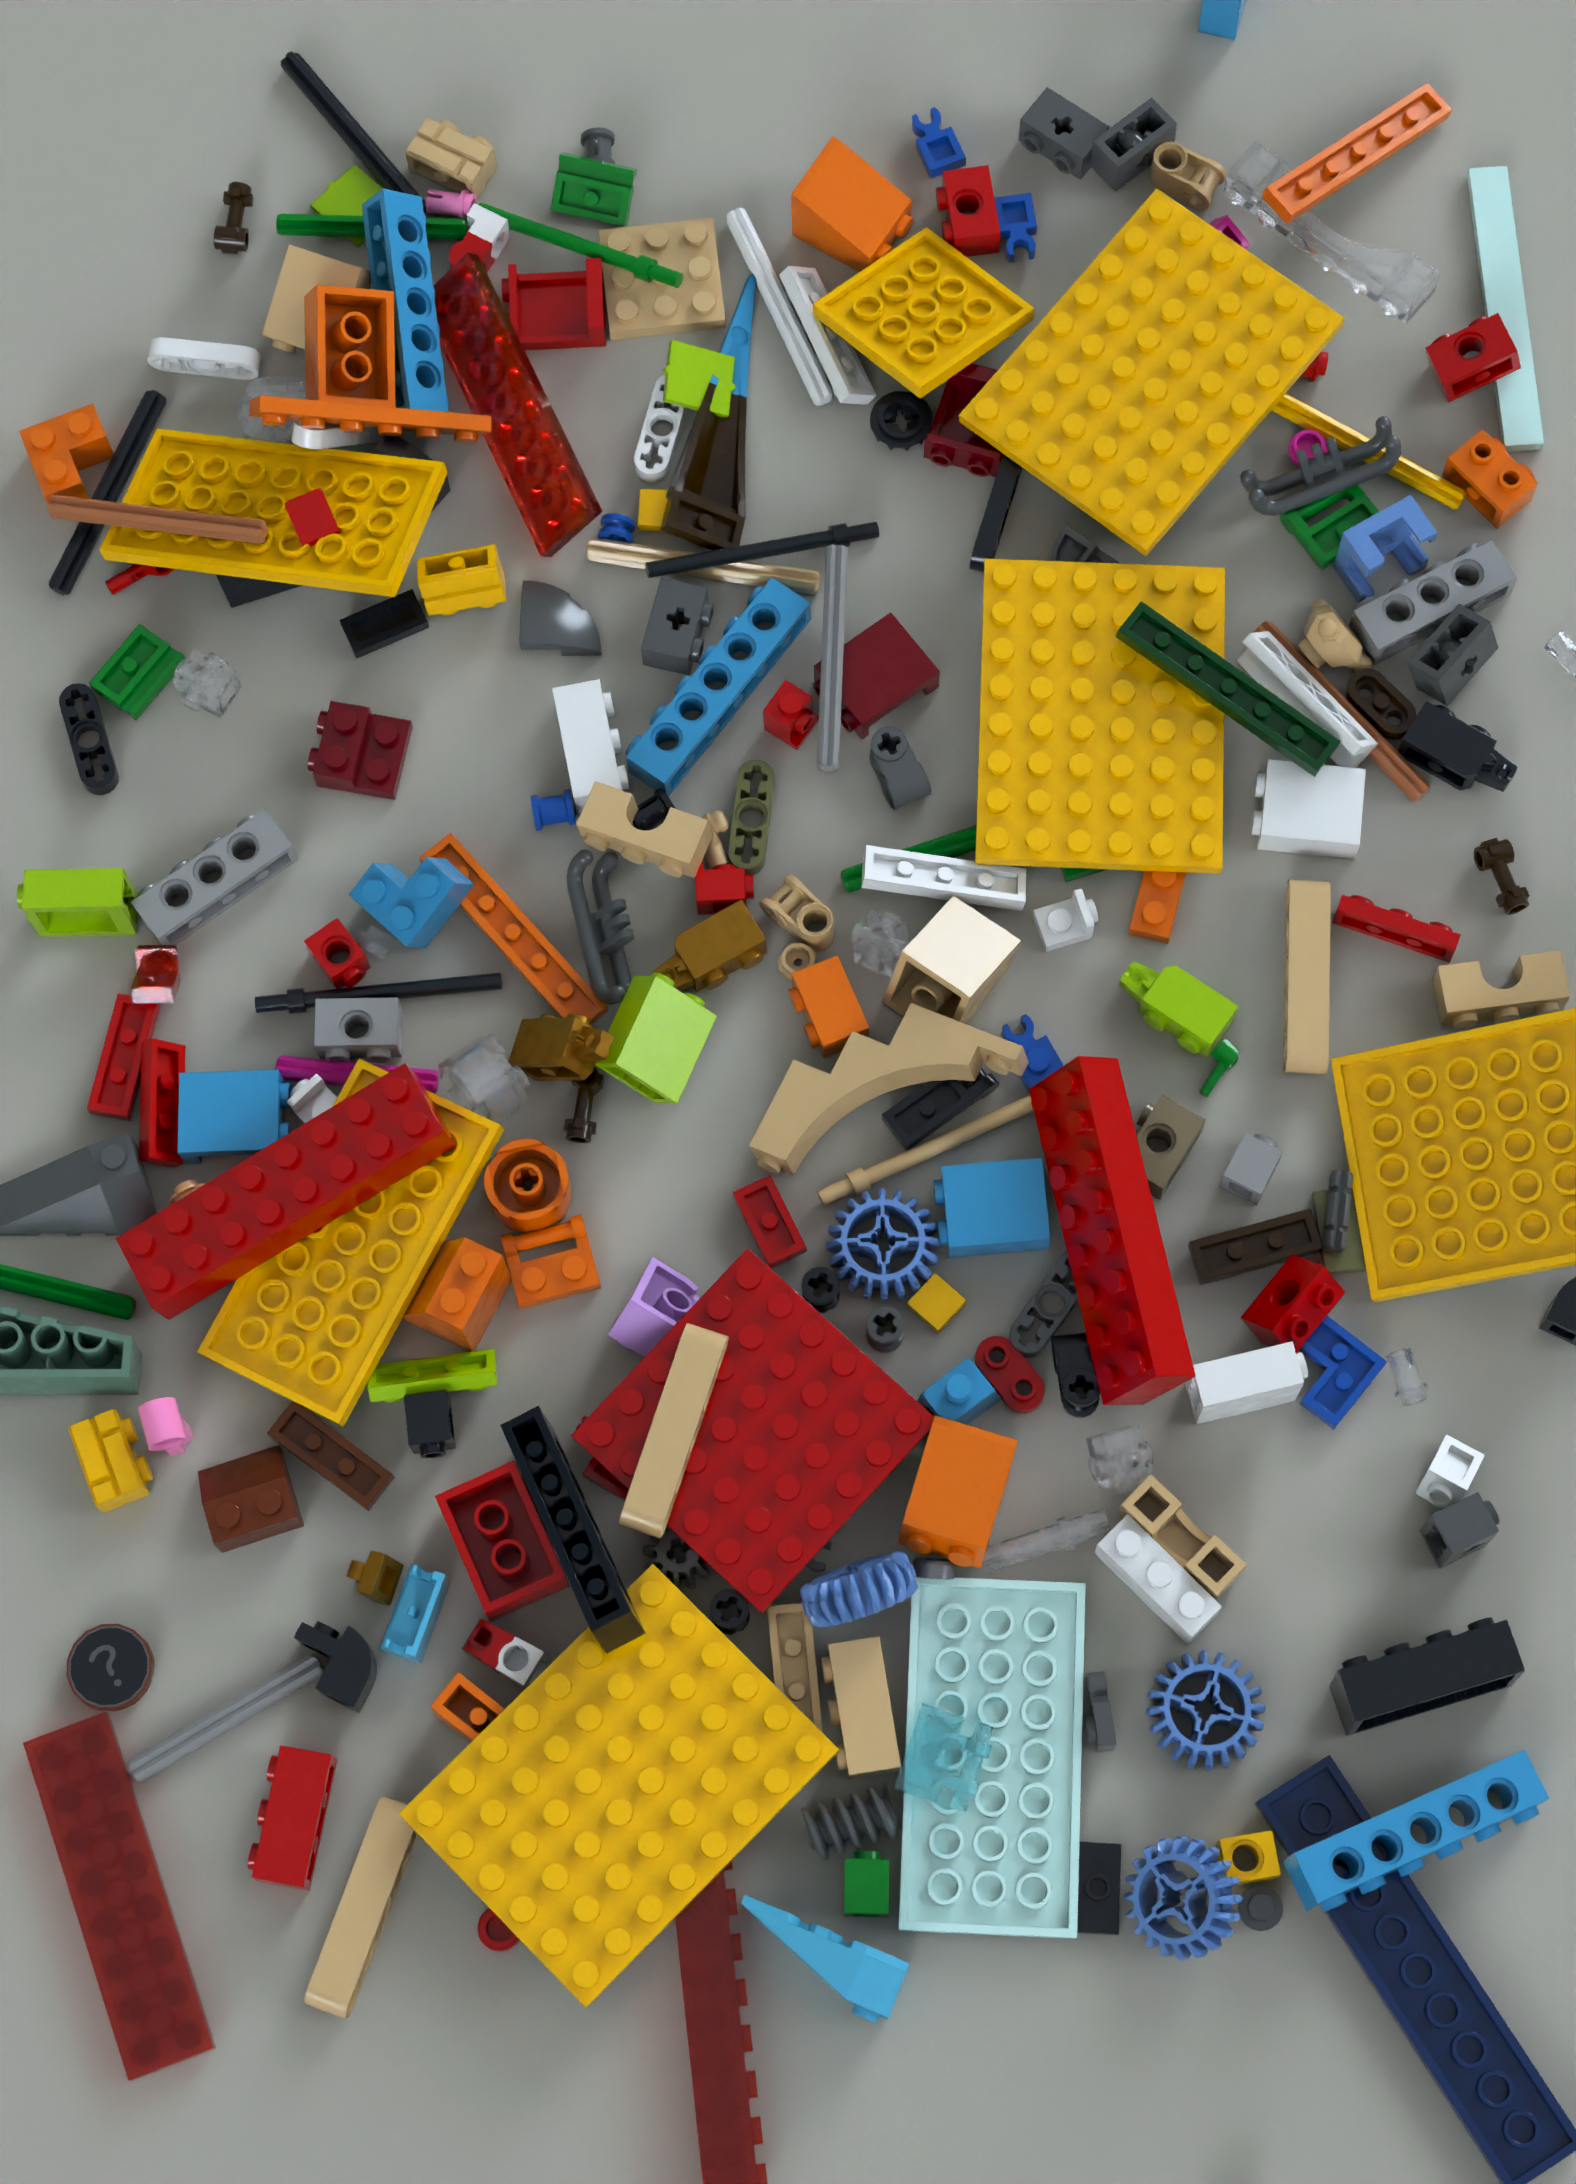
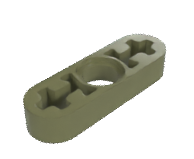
M750 760L744 763L738 771L728 849L729 863L736 866V868H744L745 874L753 875L760 872L765 864L774 793L773 770L769 764L762 760ZM754 773H760L763 780L759 783L758 798L751 797V782L749 779L753 778ZM747 809H756L762 813L763 820L755 827H748L740 821L741 814ZM745 838H752V853L754 856H758L751 857L749 863H742L741 856H739L744 853Z

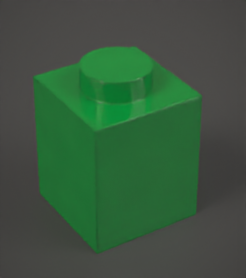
M855 1851L854 1859L845 1858L844 1917L888 1918L889 1860L881 1859V1852Z

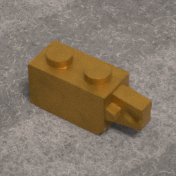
M741 899L678 934L674 945L675 954L652 971V973H660L669 977L675 982L674 988L679 991L692 986L696 992L704 988L711 990L722 985L728 979L729 974L741 967L743 970H747L759 964L764 958L763 955L767 953L766 938Z
M570 1013L567 1014L566 1018H557L543 1014L540 1018L522 1019L507 1065L536 1081L585 1080L593 1072L596 1061L607 1059L609 1046L612 1044L614 1036L602 1029L591 1027V1021L578 1014Z

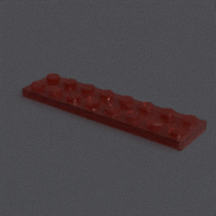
M467 253L434 285L436 315L440 327V346L472 413L491 416V432L483 436L540 555L552 557L603 511L479 255Z
M103 1712L23 1742L128 2081L137 2080L215 2050L216 2045L110 1714Z

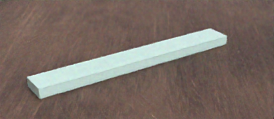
M1507 166L1469 168L1467 181L1485 317L1499 313L1518 351L1521 369L1494 381L1501 442L1507 452L1542 450L1544 437Z

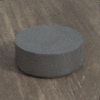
M918 1557L913 1560V1567L917 1577L928 1579L955 1578L956 1565L949 1561V1559Z

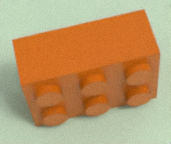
M316 285L304 296L306 399L396 407L394 291Z

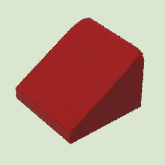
M321 488L285 502V507L302 546L305 544H309V546L315 545L320 538L332 533L341 534Z

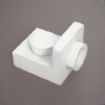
M1082 888L1074 890L1071 899L1033 910V918L1046 952L1092 938L1094 923L1099 922L1096 906L1092 899H1085Z
M315 1074L310 1080L307 1078L303 1079L292 1089L287 1104L292 1113L305 1124L330 1109L337 1096L325 1085L323 1079L318 1074Z
M1446 1434L1419 1484L1416 1494L1442 1509L1462 1500L1485 1455Z

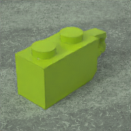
M1133 961L1119 981V986L1140 1004L1139 1013L1143 1015V1020L1150 1027L1161 1032L1165 1029L1178 1038L1177 1042L1182 1048L1192 1054H1198L1199 1052L1207 1058L1235 1020L1239 1007L1177 965L1165 967L1161 973H1158Z

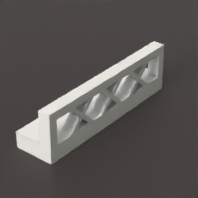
M1269 631L1250 633L1244 639L1243 643L1248 648L1239 657L1237 662L1257 683L1341 741L1330 757L1338 766L1356 768L1378 745L1365 729Z

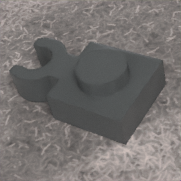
M1105 1671L1087 1673L1086 1684L1091 1715L1084 1716L1087 1742L1095 1741L1096 1752L1111 1751L1115 1749L1116 1738L1110 1701L1108 1699Z

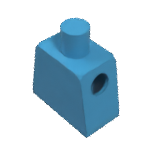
M967 1358L920 1394L917 1402L928 1412L931 1410L936 1416L968 1425L1001 1400V1397L972 1360Z

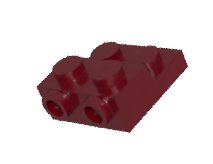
M330 701L328 711L321 710L317 721V734L322 735L319 748L312 747L308 757V771L313 772L312 775L316 785L323 788L395 800L413 728L411 720L372 714L370 707Z

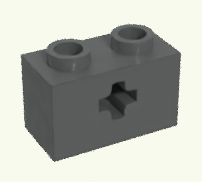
M1047 87L1020 119L1019 141L1030 152L1034 154L1039 153L1052 161L1061 172L1071 173L1081 180L1091 168L1093 140L1110 129V126Z
M1150 98L1093 140L1090 166L1116 192L1151 166L1154 151L1160 144L1175 141L1177 123L1153 98Z
M661 577L641 646L643 665L690 675L693 662L699 663L703 653L704 639H700L703 626H710L714 611V604L709 603L707 587Z
M1458 604L1407 662L1416 688L1448 706L1498 649L1491 622Z
M1479 1492L1432 1514L1419 1531L1438 1567L1441 1569L1486 1547L1499 1532L1496 1525L1500 1523V1520L1489 1500L1483 1502Z

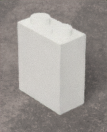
M1268 759L1265 772L1257 773L1254 797L1262 798L1261 811L1254 810L1251 835H1258L1257 850L1355 860L1360 846L1366 769L1324 765L1314 777L1294 762Z
M1293 1341L1195 1364L1193 1367L1196 1376L1186 1381L1185 1386L1196 1425L1295 1401L1303 1387V1378L1308 1377V1369L1303 1353H1296Z

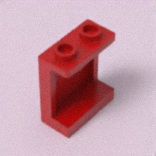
M601 258L586 259V271L519 274L516 264H508V278H502L501 285L503 302H509V313L502 314L504 337L511 336L513 351L606 346L604 277Z

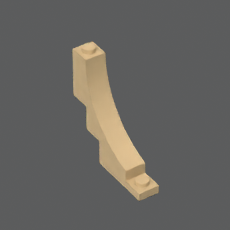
M910 1003L889 1045L852 1031L830 1074L793 1059L749 1147L757 1159L756 1163L764 1170L773 1174H779L781 1170L794 1175L815 1143L835 1123L871 1099L902 1087L929 1081H975L984 1062L989 1069L996 1073L1007 1075L1008 1072L1022 1077L1029 1061L1021 1045Z

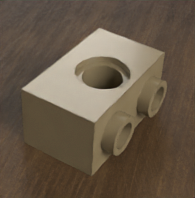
M1161 1095L1155 1106L1148 1103L1136 1123L1142 1127L1137 1134V1139L1151 1195L1160 1200L1202 1133L1206 1119L1164 1095ZM1152 1138H1160L1167 1143L1169 1148L1164 1152H1154L1147 1146L1146 1142Z

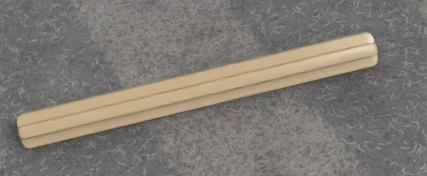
M595 537L590 538L587 546V558L590 561L645 569L646 562L696 554L694 552ZM743 561L675 573L762 587L773 577L793 592L812 595L818 593L821 581L818 571L753 561Z

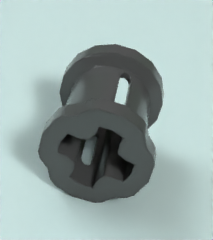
M591 128L581 134V145L585 148V158L616 164L612 160L611 147L615 144V135L612 131L606 128Z
M890 1306L875 1308L868 1315L866 1320V1338L869 1345L881 1353H889L896 1350L904 1338L902 1315ZM887 1323L892 1324L893 1334L885 1332L882 1336L878 1335L877 1325L884 1327Z

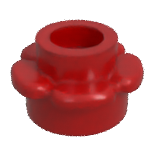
M1321 351L1300 377L1310 378V382H1314L1318 375L1324 376L1327 369L1328 352Z

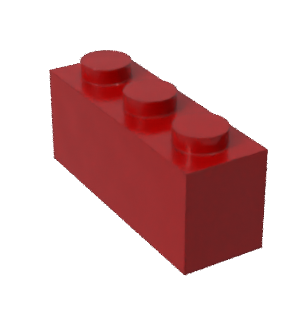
M280 1745L278 1756H271L267 1770V1781L272 1782L269 1799H262L257 1817V1825L262 1826L259 1843L252 1844L248 1857V1869L253 1870L251 1878L258 1882L310 1891L337 1765V1759L332 1754Z

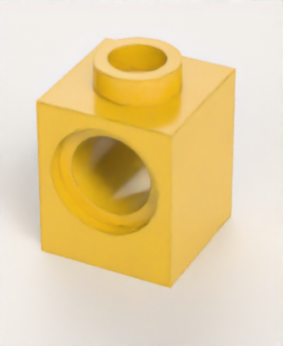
M1272 1830L1222 1838L1217 1841L1216 1847L1220 1849L1217 1862L1228 1860L1232 1863L1226 1874L1227 1877H1237L1240 1879L1236 1886L1274 1880L1281 1875ZM1245 1848L1251 1851L1255 1857L1254 1869L1248 1872L1237 1869L1232 1861L1234 1850Z

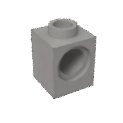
M1245 1132L1223 1174L1219 1187L1257 1205L1280 1161L1283 1151L1276 1148L1277 1144L1272 1139L1261 1134L1252 1136Z

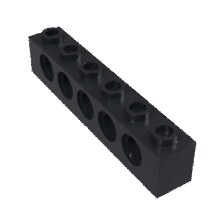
M537 1406L500 1425L588 1626L607 1654L646 1634L559 1439L541 1408Z

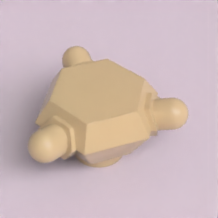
M1316 600L1311 606V613L1303 630L1306 638L1298 644L1305 656L1317 669L1326 662L1332 668L1347 666L1356 671L1364 668L1371 669L1373 665L1371 658L1362 653L1363 646L1359 638L1345 620L1325 600Z

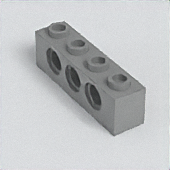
M1492 540L1481 546L1475 543L1464 548L1457 555V558L1447 563L1439 561L1432 564L1423 572L1422 576L1412 581L1403 579L1389 589L1387 594L1377 599L1371 596L1362 600L1353 610L1349 627L1359 638L1363 651L1371 658L1374 666L1430 637L1458 604L1477 613L1510 596L1517 577ZM1466 578L1473 583V585H1461L1456 579ZM1422 596H1433L1439 603H1427L1423 600ZM1397 613L1405 620L1400 622L1393 621L1387 614Z
M264 809L258 814H250L244 817L238 823L237 828L225 837H217L211 840L204 847L203 852L192 860H184L172 868L170 875L159 883H152L142 888L138 892L136 899L131 901V904L138 917L162 949L167 952L296 862L298 857L291 842ZM245 849L255 850L251 858L246 860L237 859L241 851ZM212 872L222 873L218 881L214 883L204 882L208 874ZM180 895L188 896L187 901L179 907L170 906L175 897Z

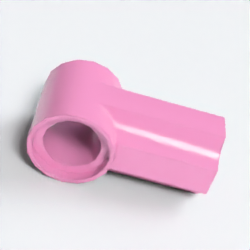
M158 1398L140 1405L138 1411L148 1450H164L170 1456L184 1453L187 1444L193 1439L189 1424L179 1413L176 1398Z

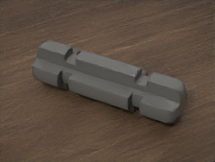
M1334 1170L1329 1176L1328 1190L1331 1192L1327 1195L1324 1227L1328 1230L1325 1231L1323 1237V1249L1331 1253H1343L1347 1247L1348 1234L1345 1231L1349 1227L1351 1195L1348 1193L1351 1192L1353 1175L1348 1171Z

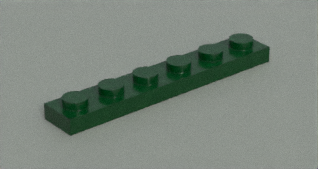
M1142 601L1117 631L1116 638L1315 777L1338 748L1341 742L1339 739Z

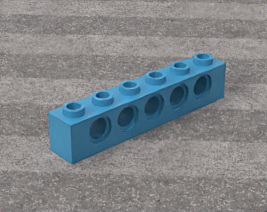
M381 189L362 204L372 289L394 291L395 404L398 408L448 412L449 399L446 395L444 361L441 355L439 339L440 327L436 315L435 288L432 283L430 267L431 254L428 250L426 216L423 210L422 197Z
M773 577L764 587L758 586L752 592L747 601L748 607L740 617L735 615L730 619L723 631L724 637L716 646H709L704 651L699 660L700 666L692 676L686 675L679 682L674 693L676 696L668 706H660L650 721L651 727L643 736L637 735L629 744L626 750L628 772L653 790L662 788L669 797L810 622V602ZM764 621L774 625L768 630H760L755 627L758 623ZM738 651H745L750 654L749 657L743 660H736L731 657L733 653ZM713 681H722L726 684L719 690H712L707 687ZM692 710L702 714L695 720H687L682 717L686 712ZM670 740L677 743V746L672 750L658 748L659 744L664 741Z
M1523 1750L1299 1850L1282 1862L1306 1911L1320 1905L1324 1913L1346 1903L1348 1900L1345 1894L1359 1888L1362 1895L1387 1884L1383 1877L1398 1870L1400 1876L1404 1877L1425 1867L1422 1859L1436 1853L1439 1860L1461 1851L1464 1848L1460 1841L1473 1835L1479 1843L1502 1832L1499 1824L1512 1818L1515 1825H1519L1540 1814L1537 1806L1550 1798L1526 1751ZM1488 1790H1492L1500 1796L1502 1801L1501 1809H1496L1489 1803L1487 1799ZM1449 1807H1454L1462 1813L1464 1817L1463 1827L1457 1826L1451 1821ZM1411 1824L1418 1825L1424 1830L1426 1834L1425 1844L1418 1843L1413 1839L1410 1833ZM1373 1841L1384 1845L1388 1853L1387 1862L1380 1861L1374 1856L1371 1848ZM1333 1859H1340L1346 1863L1349 1868L1348 1879H1343L1336 1875L1333 1870Z

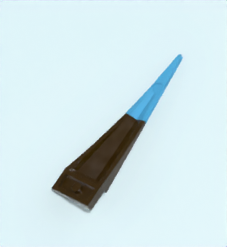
M751 274L746 279L719 352L735 357L732 381L735 384V389L731 392L729 416L719 417L709 411L719 380L712 375L666 494L668 499L660 528L664 532L712 551L739 546L746 519V407L750 339L756 284L754 274Z

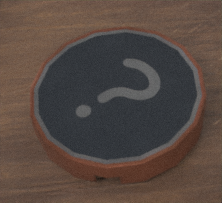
M101 1624L86 1631L73 1644L67 1658L66 1677L72 1692L87 1706L101 1711H120L136 1704L148 1691L152 1682L154 1656L149 1644L134 1629L120 1624Z

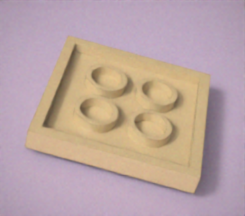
M713 217L598 230L600 245L637 258L640 255L657 260L658 265L683 274L681 286L675 288L655 280L646 282L637 279L630 271L602 262L611 340L726 327Z

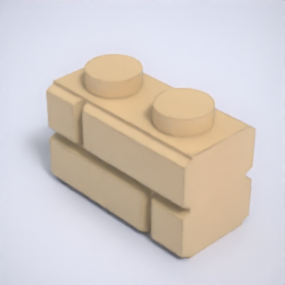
M426 118L419 128L417 136H414L405 153L410 171L458 193H461L462 189H467L469 194L476 195L477 200L483 192L486 183L489 182L497 169L495 149L488 140L478 135H475L473 138L460 133L454 124L446 120H441L439 123Z

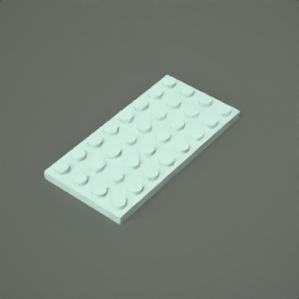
M915 1577L918 1589L911 1596L899 1931L1077 1939L1086 1583L978 1578L928 1579Z

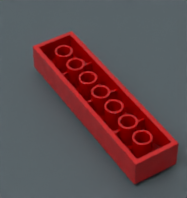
M1077 1056L1029 1089L1031 1105L1037 1122L1040 1143L1045 1156L1059 1223L1062 1228L1068 1261L1074 1279L1077 1299L1083 1317L1087 1342L1090 1347L1103 1405H1144L1194 1378L1196 1375L1118 1058Z
M404 1063L115 1239L151 1308L170 1320L457 1146L421 1080Z

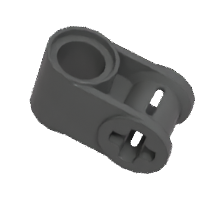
M889 726L876 731L871 741L869 760L890 807L895 810L930 795L931 786L922 765L917 761L904 733L896 727ZM882 747L887 748V750L881 751ZM895 751V754L890 755L889 752Z

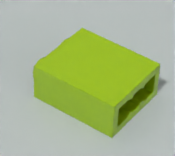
M652 973L651 976H633L607 1032L614 1036L613 1042L609 1046L608 1057L605 1060L596 1061L595 1065L654 1103L678 1104L717 1015L704 1007L705 1002L701 998L690 993L680 992L674 988L675 982L660 973Z

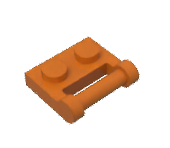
M582 1214L569 1217V1222L517 1236H514L513 1232L500 1236L520 1310L601 1288ZM575 1237L577 1248L522 1263L520 1261L518 1252Z

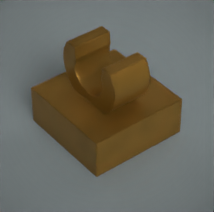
M370 1550L366 1563L355 1560L351 1561L346 1577L357 1580L356 1582L359 1585L356 1592L376 1603L390 1606L404 1565L386 1554Z

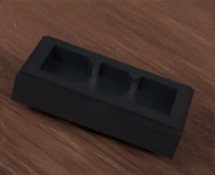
M413 589L339 620L356 659L429 628L428 621Z
M1079 1842L1077 1933L1119 1934L1121 1844Z

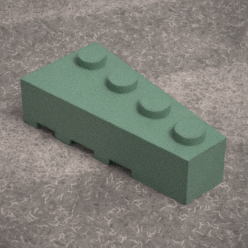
M1 1306L0 1395H139L142 1354L133 1337L85 1325L74 1326L61 1323L56 1318L43 1315L40 1318L20 1313L18 1309Z

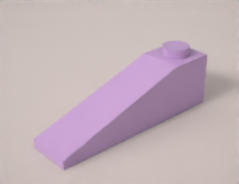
M652 1257L618 1313L608 1335L617 1340L623 1347L645 1357L700 1299L695 1294L698 1287L687 1277Z

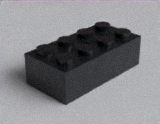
M1492 1617L1484 1618L1467 1625L1468 1631L1452 1636L1451 1630H1445L1426 1637L1427 1643L1418 1647L1410 1648L1408 1642L1401 1643L1383 1651L1385 1656L1368 1661L1367 1655H1362L1341 1663L1343 1668L1337 1671L1329 1688L1346 1736L1513 1686L1523 1674L1525 1668L1508 1621L1504 1620L1494 1623Z

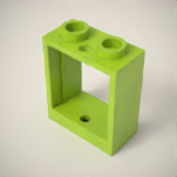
M123 868L24 870V882L17 886V904L19 909H23L28 923H32L39 936L137 935L138 915L131 904V901L136 899L137 892Z

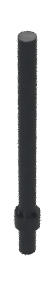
M877 522L848 527L846 523L831 525L826 531L646 562L645 569L647 577L653 578L827 547L832 544L849 547L850 542L878 538L879 527Z
M501 973L308 992H305L304 988L287 989V994L255 997L256 1013L289 1010L290 1014L304 1013L307 1012V1008L315 1007V999L394 997L405 999L502 989Z

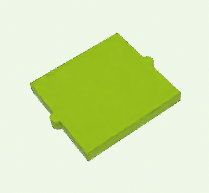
M354 164L337 181L329 182V188L310 204V207L318 215L363 216L362 204L384 188ZM345 237L357 248L366 241L365 237Z
M672 339L669 342L667 366L662 370L663 374L666 375L663 402L698 411L711 377L714 375L719 380L709 411L719 417H728L731 392L735 389V384L732 383L735 357Z

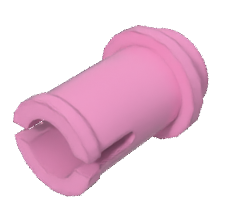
M429 189L427 194L431 197L426 196L427 214L453 215L467 220V213L474 203L477 204L476 195L469 194L467 189H462L461 193Z

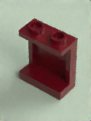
M971 363L947 380L930 433L926 434L924 440V458H928L940 466L947 467L953 465L967 469L976 476L987 477L990 475L996 477L1003 453L960 423L959 414L998 370Z
M891 612L844 644L841 724L849 733L855 731L862 740L869 735V727L919 691L922 690L927 696L939 687V669ZM821 661L814 665L815 682L812 684L819 697Z

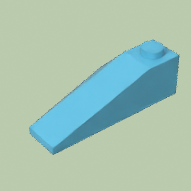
M744 1895L741 1902L742 1907L846 2002L855 2005L852 2014L875 2024L879 2016L886 2020L889 2019L908 1973L909 1963L854 1940L851 1943L843 1941V1937L830 1929L812 1923L807 1925L801 1922L802 1919L791 1913Z

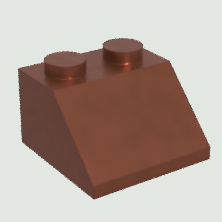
M280 1445L198 1471L202 1505L213 1544L222 1553L304 1526Z

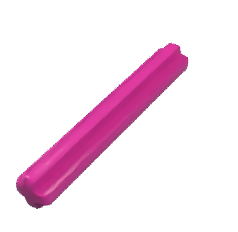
M281 1055L277 1059L276 1069H279L284 1080L302 1081L306 1078L310 1080L315 1074H318L325 1084L344 1086L356 1062L325 1061V1059ZM372 1064L387 1072H391L398 1067ZM411 1068L419 1077L425 1089L435 1094L439 1086L438 1072L436 1070Z

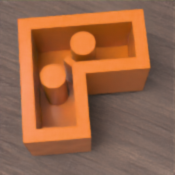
M93 403L19 431L47 504L50 503V498L53 495L89 499L78 471L110 460L114 455Z

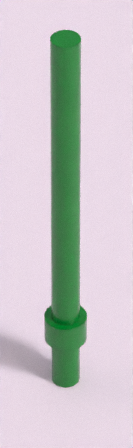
M478 204L506 218L509 229L590 258H601L602 262L630 271L635 278L646 282L655 280L675 288H679L682 284V273L658 265L655 259L640 255L637 258L487 204Z

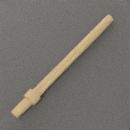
M1028 1095L865 1170L859 1167L846 1173L845 1179L817 1191L822 1205L826 1206L850 1194L858 1196L864 1191H869L872 1184L1033 1112L1031 1097Z

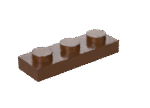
M293 1401L267 1432L268 1436L368 1512L395 1478L392 1473L303 1406Z

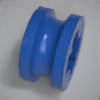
M616 513L605 514L601 517L600 523L603 528L598 531V538L633 543V535L631 533L636 528V522L633 519Z

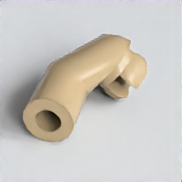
M720 810L710 815L706 813L702 818L709 821L713 833L705 853L708 865L712 869L716 865L730 864L718 835L720 832L727 831L729 827L727 818L723 811Z

